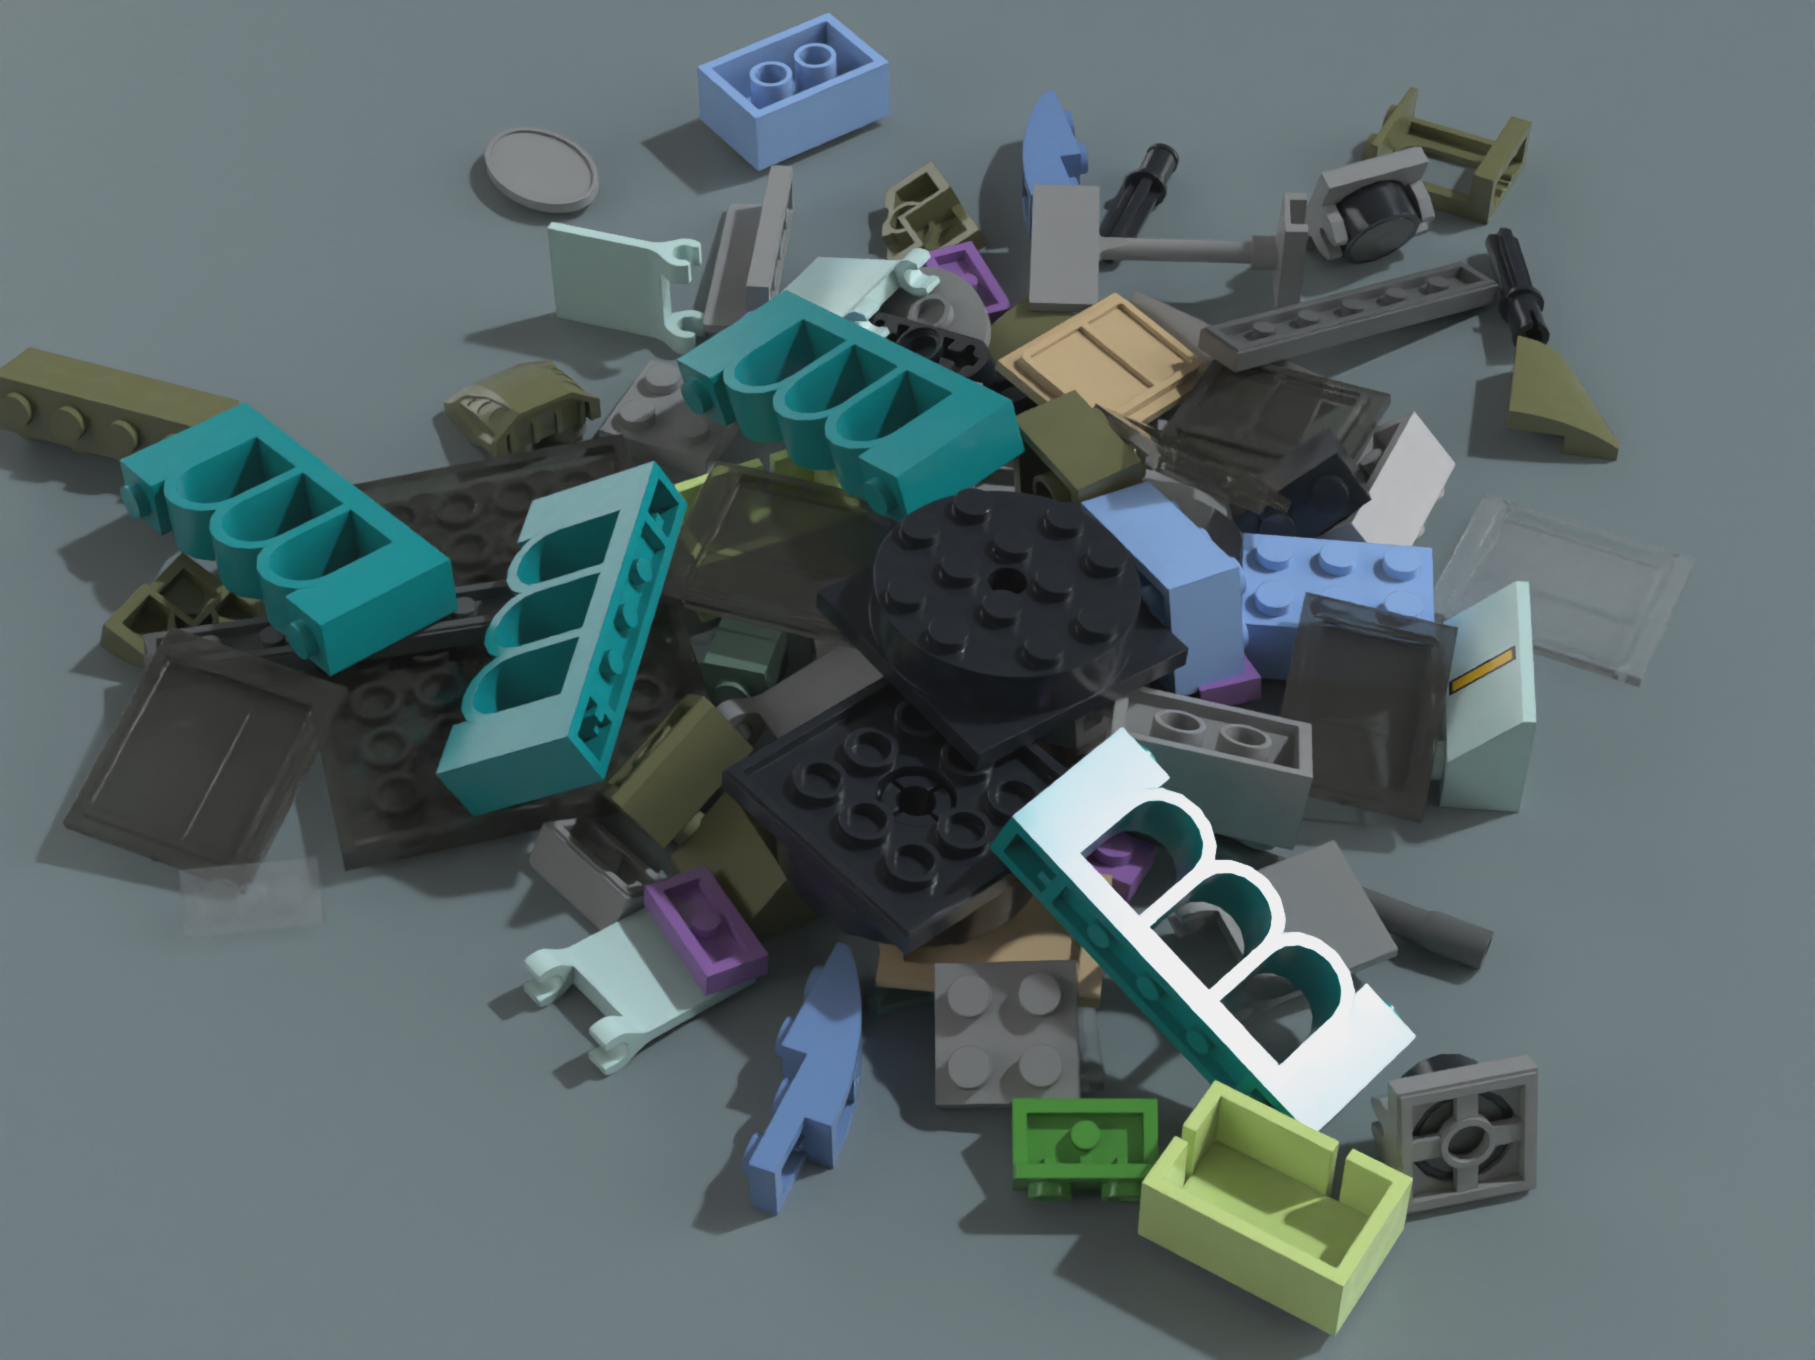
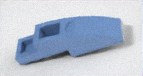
M1055 90L1044 91L1034 106L1023 140L1022 209L1029 239H1031L1033 184L1080 185V175L1087 174L1088 156L1084 142H1076L1071 111H1063Z
M837 942L825 966L816 965L811 971L804 990V1004L797 1017L788 1016L779 1030L775 1044V1055L782 1058L783 1081L774 1098L772 1106L773 1118L764 1134L756 1132L752 1136L743 1157L742 1172L749 1176L751 1207L774 1215H778L806 1160L832 1169L834 1168L848 1136L857 1105L862 1076L861 995L858 972L851 946Z

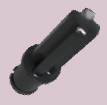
M1157 143L1148 148L1139 169L1130 172L1125 181L1126 192L1102 232V237L1137 238L1153 207L1162 203L1167 195L1166 184L1179 163L1178 154L1172 147ZM1103 260V261L1106 262V263H1109V264H1113V262H1114L1115 260Z
M1500 228L1497 234H1489L1485 240L1494 276L1499 285L1498 289L1501 296L1498 306L1499 313L1502 319L1509 323L1515 348L1518 336L1533 339L1546 345L1549 341L1550 333L1542 316L1544 309L1543 297L1541 292L1532 285L1518 239L1513 237L1511 229Z

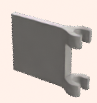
M846 641L762 694L749 698L729 699L719 704L716 708L743 738L753 746L765 728L776 740L882 678L883 675L849 641Z
M1335 840L1257 870L1259 874L1269 881L1280 897L1285 915L1283 933L1299 932L1320 939L1337 952L1348 968L1350 975L1397 956L1398 948ZM1191 902L1176 909L1174 913L1168 916V921L1179 941L1192 939L1217 923L1238 963L1242 961L1244 941L1241 930L1234 919L1220 907L1206 902ZM1272 973L1256 974L1245 980L1221 1004L1244 1027L1272 1007L1303 993L1300 988L1287 978Z

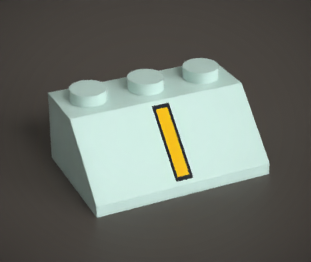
M1515 581L1443 622L1439 648L1433 647L1426 685L1437 686V694L1429 693L1426 728L1427 732H1438V741L1431 740L1429 744L1427 775L1430 780H1439L1440 807L1519 812L1537 724L1528 581Z

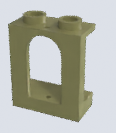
M1410 87L1398 105L1392 104L1388 108L1379 133H1371L1363 149L1362 161L1421 146L1425 154L1476 168L1477 170L1472 178L1470 195L1425 181L1422 182L1430 195L1433 209L1487 225L1525 166L1532 122L1511 116L1495 141L1415 118L1418 89Z

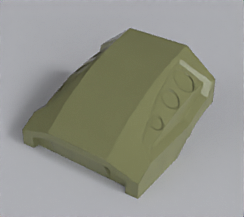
M547 360L520 363L467 385L443 402L446 415L472 445L486 449L491 460L502 466H518L529 461L535 454V444L543 438L554 444L573 443L585 434L587 428L586 417L590 421L601 417L600 399L595 395L585 392L572 378L559 370L553 362Z

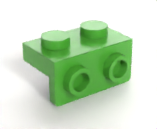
M1012 1098V1190H1028V1200L1036 1202L1069 1201L1072 1199V1190H1101V1200L1108 1202L1140 1201L1142 1181L1159 1159L1157 1098Z

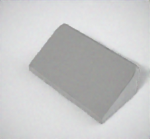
M592 816L543 823L529 857L531 867L599 930L644 908V886L663 880Z

